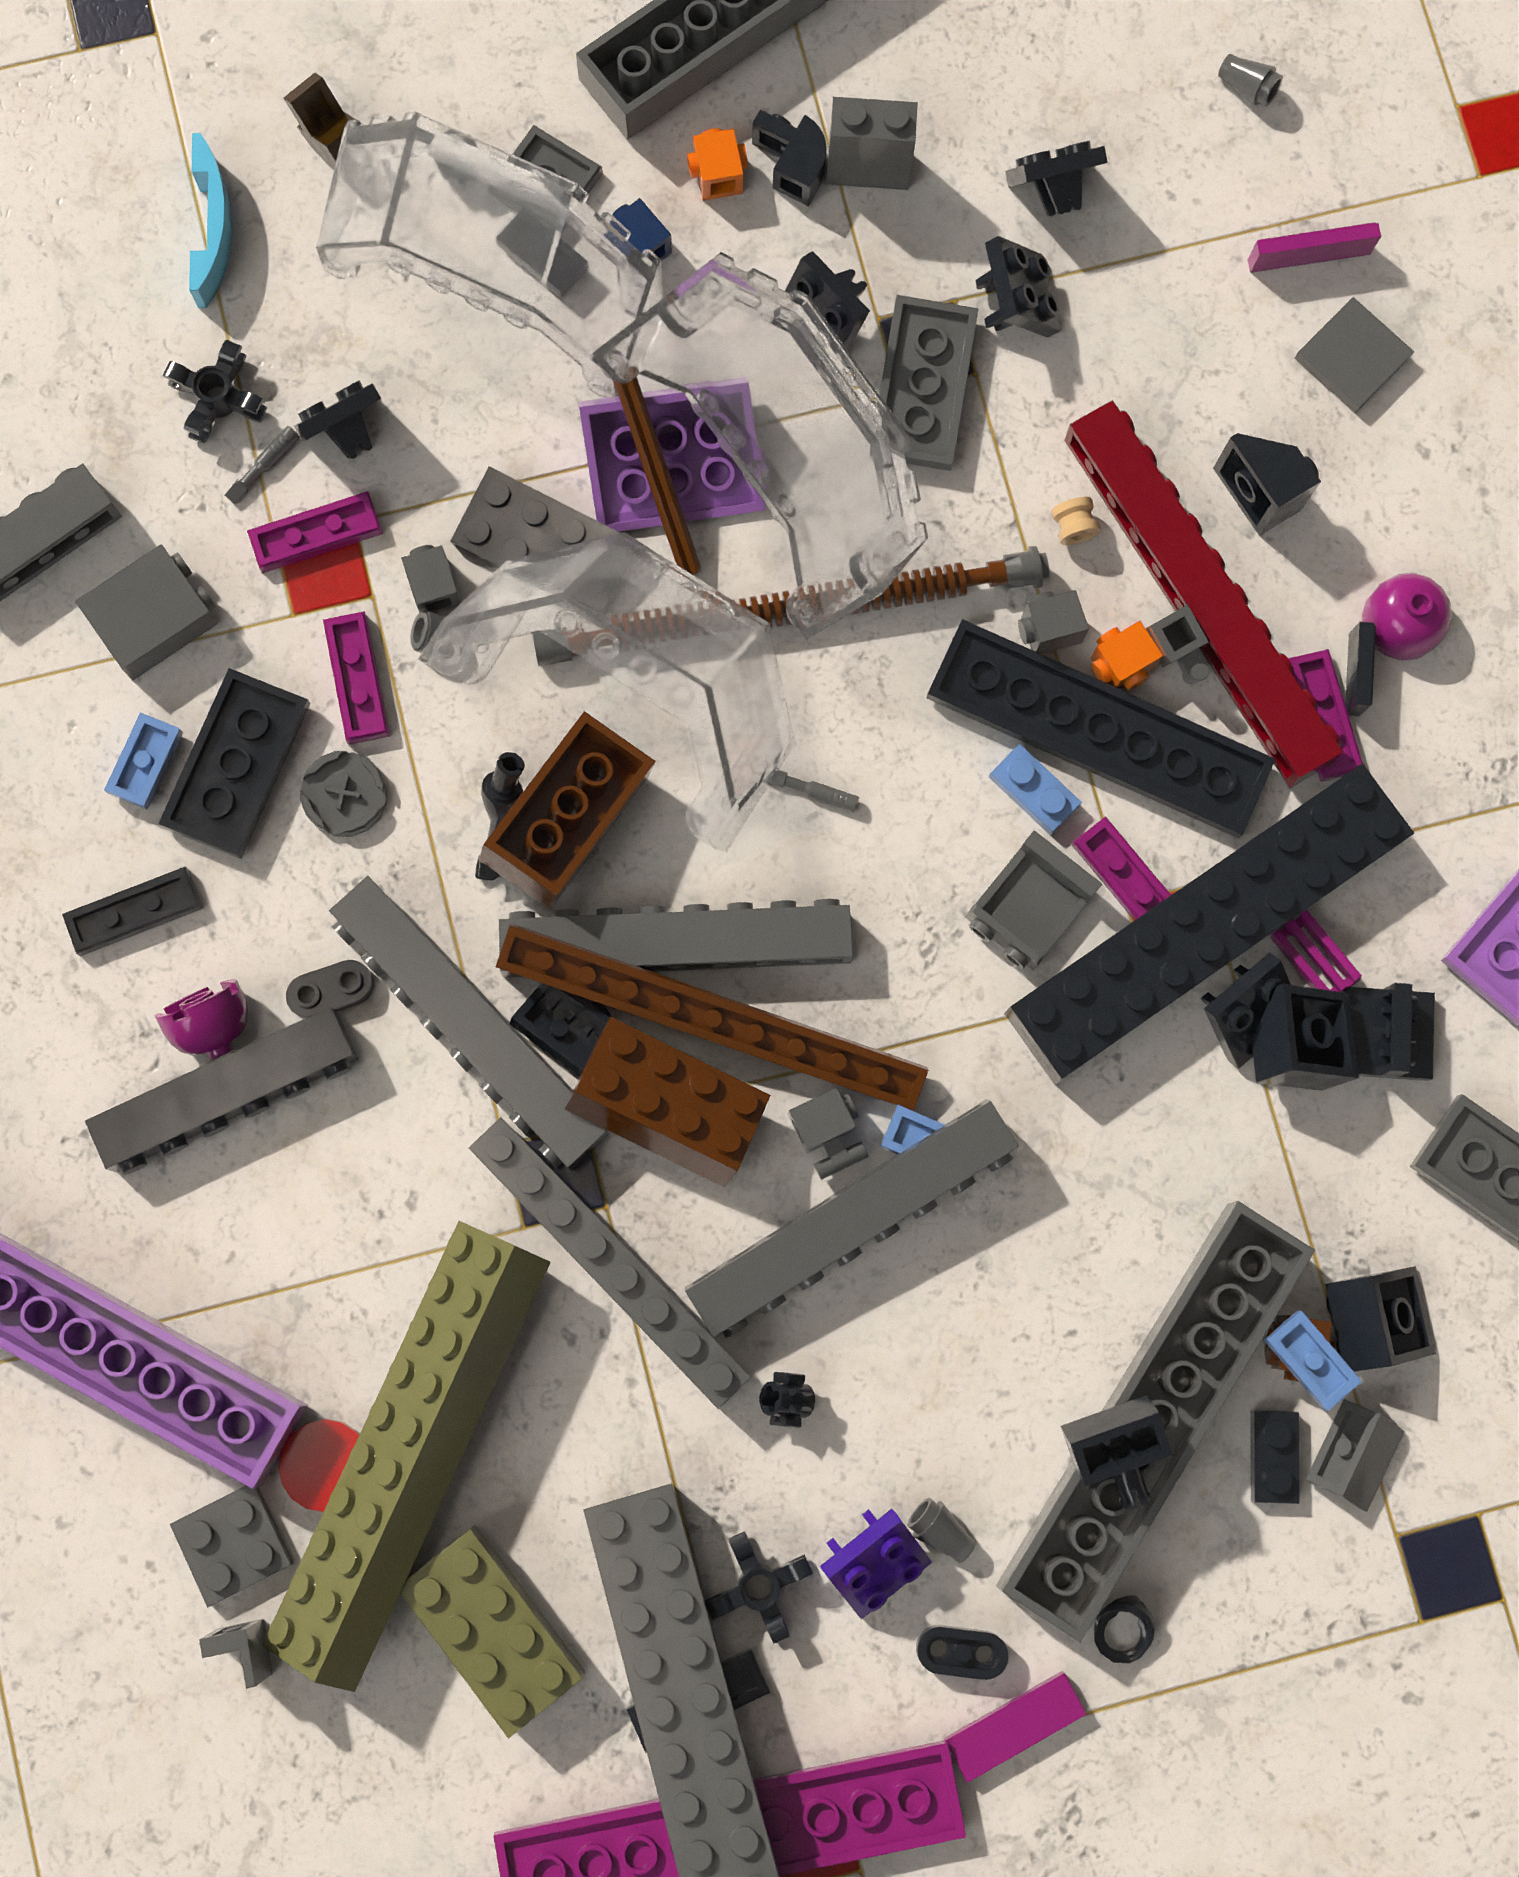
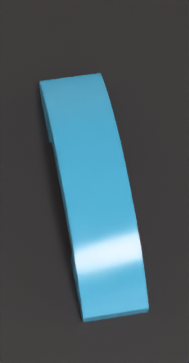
M192 133L191 172L200 192H208L207 250L190 251L189 291L198 308H207L221 285L228 265L233 232L232 211L227 187L209 145L201 133Z

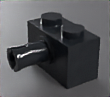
M1147 1395L1061 1425L1074 1467L1084 1486L1114 1476L1121 1497V1503L1125 1509L1138 1508L1132 1489H1134L1135 1495L1139 1498L1142 1506L1151 1500V1495L1147 1490L1140 1467L1170 1457L1173 1453L1160 1414Z

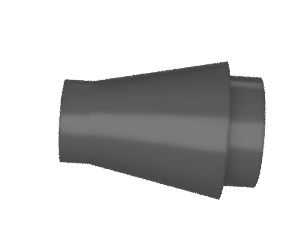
M1231 53L1223 61L1218 73V77L1226 80L1255 106L1259 103L1268 106L1276 96L1283 80V75L1276 72L1275 66L1239 58Z
M931 1498L925 1499L909 1518L907 1526L914 1531V1538L952 1557L958 1563L964 1562L976 1546V1542L968 1536L942 1501L936 1503Z

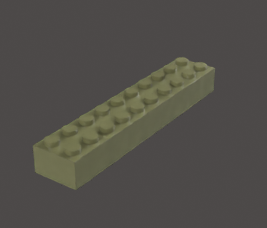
M458 1221L448 1241L443 1256L428 1284L424 1297L409 1325L405 1338L389 1368L386 1379L370 1409L366 1422L350 1452L347 1463L335 1489L330 1495L328 1504L314 1534L311 1536L309 1545L262 1646L314 1683L351 1692L356 1691L551 1263L544 1258L461 1221Z

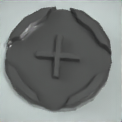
M347 751L331 752L319 757L307 768L303 777L304 781L300 789V802L305 815L320 831L332 836L353 837L368 831L380 820L387 805V786L380 769L368 757L361 754L348 753Z

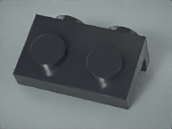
M539 982L538 987L511 1017L509 1024L577 1076H580L601 1032L612 1016L605 1007L596 1002L590 1003L584 997Z

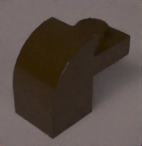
M313 73L283 98L298 121L299 125L297 128L305 140L331 169L345 179L351 177L378 155L359 121L342 110L322 76Z

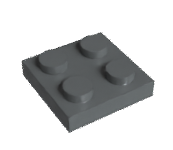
M244 1486L170 1523V1527L207 1608L294 1564L259 1487L252 1489Z

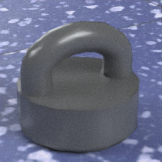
M423 610L416 616L413 622L410 641L414 651L432 655L436 651H450L454 646V635L449 626L444 622L441 614Z

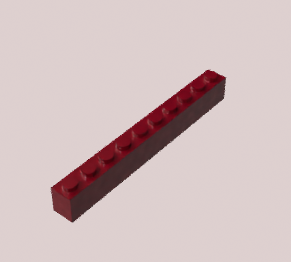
M1112 400L1072 422L1069 425L1064 441L1174 611L1188 604L1209 641L1199 647L1200 651L1268 756L1275 758L1274 765L1289 788H1292L1325 767L1330 766L1343 753L1340 748V737L1331 725H1325L1317 713L1318 706L1313 695L1307 689L1302 690L1294 678V668L1290 660L1283 653L1279 654L1270 641L1271 633L1265 622L1260 618L1256 619L1247 606L1248 598L1244 590L1238 583H1232L1224 571L1225 563L1220 553L1215 548L1210 549L1201 536L1202 528L1199 521L1193 514H1187L1179 502L1180 496L1176 486L1170 479H1164L1158 470L1157 460L1153 451L1148 445H1142L1135 435V427L1128 413L1124 410L1120 411Z

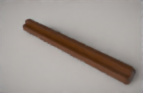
M633 369L617 372L613 375V381L679 574L682 577L697 574L701 571V565L636 373Z

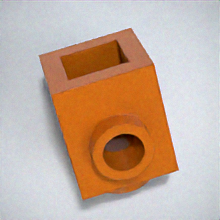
M712 128L702 132L700 135H694L693 152L687 153V163L690 178H698L703 201L743 194V170L748 169V160L744 143L737 144L734 128L728 130Z
M1138 621L1121 632L1118 627H1115L1096 640L1098 646L1091 656L1093 661L1091 669L1098 680L1118 689L1125 686L1128 691H1131L1150 678L1148 672L1156 668L1163 654L1142 622Z

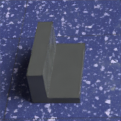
M1344 1399L1306 1480L1367 1512L1405 1431L1381 1414Z
M263 1619L218 1628L199 1639L202 1658L240 1650L246 1689L256 1687L273 1674L269 1650L262 1646L266 1637Z

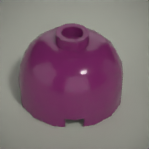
M1417 573L1398 574L1380 583L1366 600L1362 613V622L1375 623V644L1380 647L1378 651L1387 657L1400 661L1419 659L1434 650L1446 636L1452 619L1451 603L1444 589L1430 577Z
M236 979L220 982L223 990L213 993L208 987L200 989L163 1008L166 1014L157 1013L155 1015L161 1031L173 1047L181 1053L192 1056L207 1053L209 1059L218 1058L234 1049L231 1041L242 1034L248 1022V1006Z

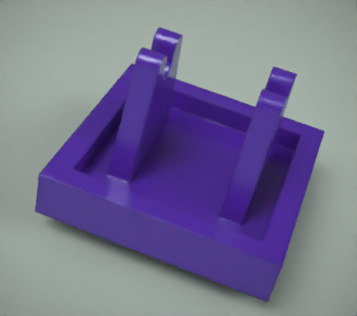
M869 1509L865 1511L862 1516L870 1526L843 1548L839 1546L834 1538L830 1539L826 1544L834 1555L819 1566L861 1620L869 1613L880 1609L890 1596L906 1583L916 1580L922 1571L932 1563L893 1509H890L878 1520Z

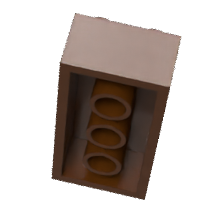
M584 711L485 841L479 861L551 910L646 782L656 761Z
M610 1017L591 1052L565 1110L725 1187L738 1172L771 1095Z

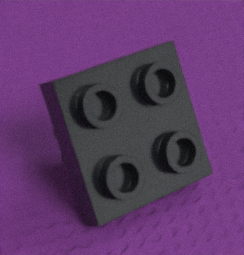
M1089 140L1056 149L1055 158H1051L1050 150L1016 159L1017 167L1005 171L1008 188L1034 182L1046 215L1049 217L1054 216L1056 213L1059 215L1068 213L1071 209L1075 211L1080 210L1082 207V170L1108 163L1105 146L1091 149Z
M1001 236L985 242L991 270L976 279L975 283L977 289L985 288L986 293L996 291L1000 309L984 318L986 328L994 326L995 331H1000L1015 325L1047 338L1060 332L1058 320L1060 309L1051 291L1048 279L1050 267L1043 254Z
M812 251L800 259L774 313L829 370H832L842 363L870 312L859 299V296L865 291L867 283L865 281L853 283L852 280L856 275L853 269L835 274Z
M360 380L336 392L335 395L339 401L327 408L320 401L298 413L301 422L294 425L302 441L308 440L324 431L348 459H355L357 457V452L354 449L355 443L363 451L372 449L360 410L382 398L373 383L363 387Z
M1270 952L1249 970L1242 965L1236 967L1233 972L1239 979L1217 998L1209 992L1201 997V1000L1207 1005L1204 1011L1227 1060L1238 1069L1253 1058L1251 1039L1276 986L1280 984L1291 985L1281 960Z

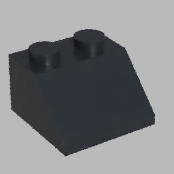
M1240 433L1230 437L1213 467L1259 536L1300 512L1321 483L1315 463L1308 456H1303L1297 446Z
M1289 984L1276 986L1251 1039L1256 1083L1323 1091L1358 1079L1359 1073L1349 993Z
M1416 1266L1325 1284L1327 1291L1326 1305L1333 1318L1337 1335L1336 1350L1354 1372L1391 1367L1436 1354Z

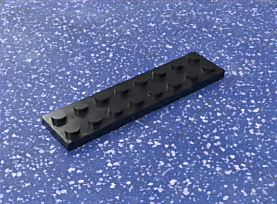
M964 619L961 620L926 696V699L1236 838H1240L1243 835L1275 762V758Z

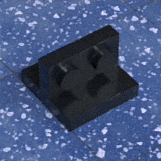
M1393 983L1384 989L1350 987L1344 991V993H1349L1359 1076L1421 1081L1432 1080L1435 993L1412 991V984Z

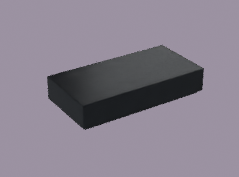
M1360 621L1349 633L1345 705L1349 716H1360L1372 705L1376 626L1372 622Z

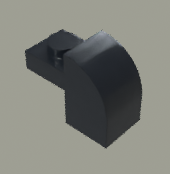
M759 110L752 123V144L780 157L773 168L772 188L809 207L821 186L825 173L827 147L822 130L814 120L805 114L796 128L781 115H770Z

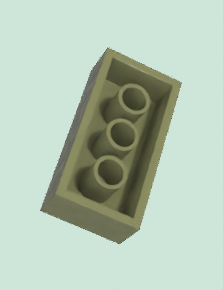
M476 1525L405 1581L400 1594L508 1739L583 1679L585 1674L583 1667Z

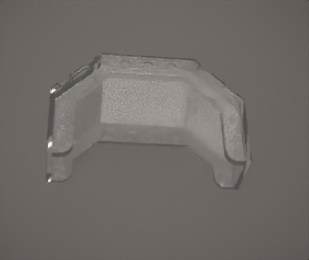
M418 112L405 113L400 121H397L391 115L372 117L368 125L362 124L358 119L347 122L316 244L322 266L332 276L338 279H345L346 276L356 277L361 268L360 264L386 263L391 270L399 275L409 277L412 274L425 280L427 285L442 294L452 292L463 297L470 306L477 310L486 312L490 309L503 315L507 322L517 328L526 329L530 327L541 332L581 366L583 378L588 382L587 388L594 394L604 398L610 395L613 397L618 396L613 375L626 369L636 371L664 316L661 259L650 249L643 250L641 253L628 241L631 232L609 212H603L600 216L586 203L589 194L577 183Z
M720 252L592 353L599 362L603 373L611 380L626 384L640 374L684 393L691 402L694 412L705 421L717 437L720 447L731 456L743 472L746 482L757 491L769 507L772 517L788 533L797 587L787 598L786 613L791 624L799 629L806 640L883 594L928 539L926 523L918 521L915 504L921 501L916 472L908 470L905 453L911 450L909 436L807 294L797 289L789 294L778 288L777 279L755 268L745 272L735 267L733 257Z
M625 532L507 560L440 622L418 660L435 671L449 675L461 683L471 685L483 681L511 638L542 632L687 724L701 789L688 808L686 822L694 836L714 849L728 851L796 743L770 624Z

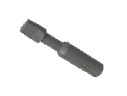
M287 425L276 439L255 459L254 466L240 480H236L224 496L233 504L249 491L248 487L261 473L268 472L279 458L300 438L297 432Z
M770 767L767 768L763 779L780 787L785 785L805 792L810 798L851 812H855L859 796L815 781L806 782L788 776L787 772Z

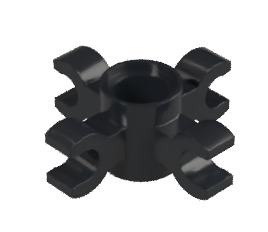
M226 339L219 351L216 365L205 366L197 372H193L177 362L169 361L163 373V377L169 379L168 386L181 392L191 393L198 399L195 409L189 414L183 427L184 430L190 432L188 435L190 439L205 444L210 436L215 418L226 417L233 411L252 421L261 423L267 407L262 405L263 398L251 392L235 389L232 384L236 374L241 370L246 360V354L241 353V345ZM224 387L220 395L216 397L206 396L212 388Z
M745 1531L728 1538L742 1573L738 1586L705 1600L712 1620L746 1605L750 1609L760 1612L773 1644L790 1637L776 1601L780 1594V1588L813 1574L805 1554L775 1569H771L767 1565L759 1564ZM764 1575L770 1579L772 1589L768 1596L763 1599H755L749 1596L746 1591V1584L752 1576Z

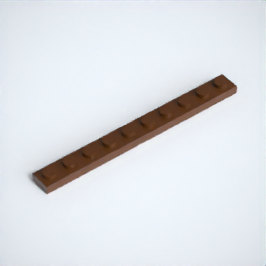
M510 923L495 966L496 968L865 1095L900 1105L912 1111L915 1109L929 1071L926 1066L513 923Z

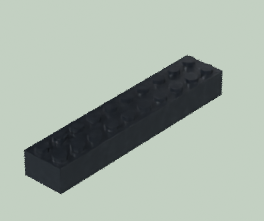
M1362 763L1014 1003L1004 1015L1055 1085L1415 833Z

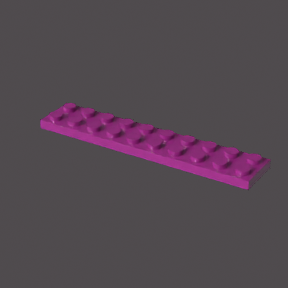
M945 1740L754 1779L780 1876L967 1838L949 1746ZM659 1798L496 1831L493 1835L500 1877H679Z

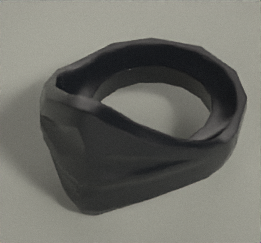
M1127 1595L1113 1600L1095 1618L1094 1642L1099 1652L1113 1663L1129 1664L1140 1659L1151 1646L1154 1639L1155 1624L1152 1614L1137 1596ZM1119 1611L1130 1612L1138 1617V1626L1140 1628L1138 1642L1133 1648L1126 1651H1118L1111 1648L1104 1638V1631L1108 1621L1116 1617Z

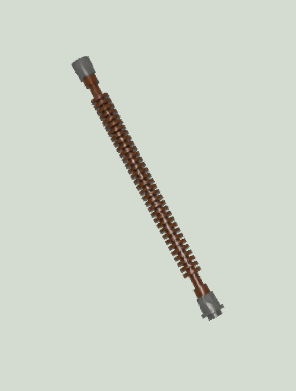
M1034 545L1029 546L1028 551L1003 555L1002 560L986 562V567L964 570L963 564L958 562L954 564V572L951 564L943 566V573L940 566H933V575H931L929 567L922 568V577L918 569L912 570L911 579L908 571H903L900 573L901 581H899L897 573H891L889 583L886 575H879V584H877L875 576L868 577V586L864 578L858 579V588L855 587L854 580L847 581V590H845L843 582H836L835 592L832 583L825 584V593H823L821 585L815 586V595H812L810 587L804 588V597H801L800 589H794L792 599L790 598L789 591H782V600L779 599L778 592L771 593L772 602L768 601L767 594L760 595L761 604H758L756 596H751L750 606H747L745 598H739L738 608H736L735 600L733 599L728 600L729 609H725L723 601L717 602L718 611H714L713 603L706 604L707 613H703L702 605L695 606V615L692 614L691 607H685L686 616L683 617L681 616L680 608L674 609L675 618L670 617L669 610L663 611L664 620H660L659 613L654 612L652 613L653 622H649L647 614H642L641 624H638L637 616H630L632 625L627 626L626 617L619 618L621 627H616L615 619L609 620L610 629L586 633L584 629L567 631V628L533 632L534 647L538 666L572 661L573 656L588 654L589 649L613 646L614 654L620 653L619 644H624L625 652L631 651V642H635L636 650H641V641L643 640L646 641L647 649L653 648L652 639L655 638L657 646L660 647L664 646L663 637H667L668 645L675 644L674 635H678L679 643H684L686 633H689L690 641H696L695 632L698 631L701 640L707 639L706 630H710L712 638L718 637L717 628H721L723 636L729 635L728 626H732L733 634L740 633V624L743 625L744 632H750V623L752 622L755 631L761 630V621H764L766 629L772 628V619H775L777 627L783 626L782 617L786 618L787 625H793V616L795 615L799 624L805 622L804 614H807L809 622L816 620L815 612H818L820 620L826 619V610L829 611L830 618L837 617V608H839L841 616L848 615L849 606L852 615L859 613V605H861L863 613L869 612V603H871L873 611L880 610V601H882L884 609L891 608V599H893L895 607H901L902 598L906 606L913 604V596L916 603L920 604L924 602V594L927 602H932L935 597L934 592L938 600L945 599V591L949 599L955 598L956 589L958 595L962 597L967 595V587L989 584V587L1005 585L1007 589L1033 585L1036 589L1042 588L1043 579L1049 578V563L1046 553H1039L1037 546Z

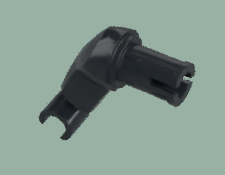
M505 752L501 754L497 759L494 772L488 773L483 779L481 796L490 819L487 839L523 792L519 778L525 764L523 759L516 753ZM479 855L476 863L475 877L489 881L500 876L498 873L479 861Z

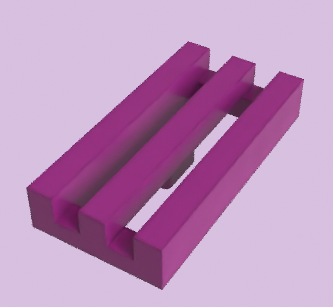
M1308 910L1302 912L1296 920L1292 919L1283 929H1278L1272 933L1271 940L1311 988L1329 990L1287 939L1291 935L1334 985L1330 991L1344 992L1361 980L1362 975ZM1302 927H1304L1307 930V932L1312 936V938L1317 942V944L1322 948V950L1327 954V956L1342 972L1346 979H1342V977L1337 973V971L1332 967V965L1327 961V959L1322 955V953L1317 949V947L1302 931Z

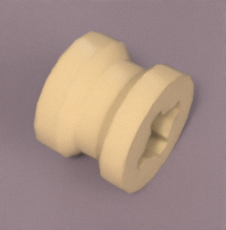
M1090 497L1070 499L1056 505L1052 509L1053 520L1060 525L1061 530L1058 537L1062 545L1082 543L1100 534L1099 522L1093 519L1091 513L1094 509V504Z

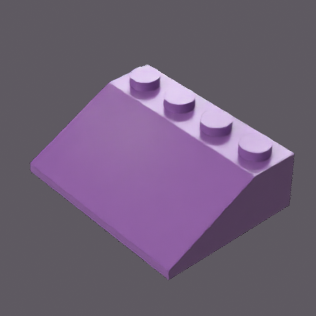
M745 378L642 392L686 522L765 510L749 383ZM619 396L578 402L596 520L618 532L663 525Z

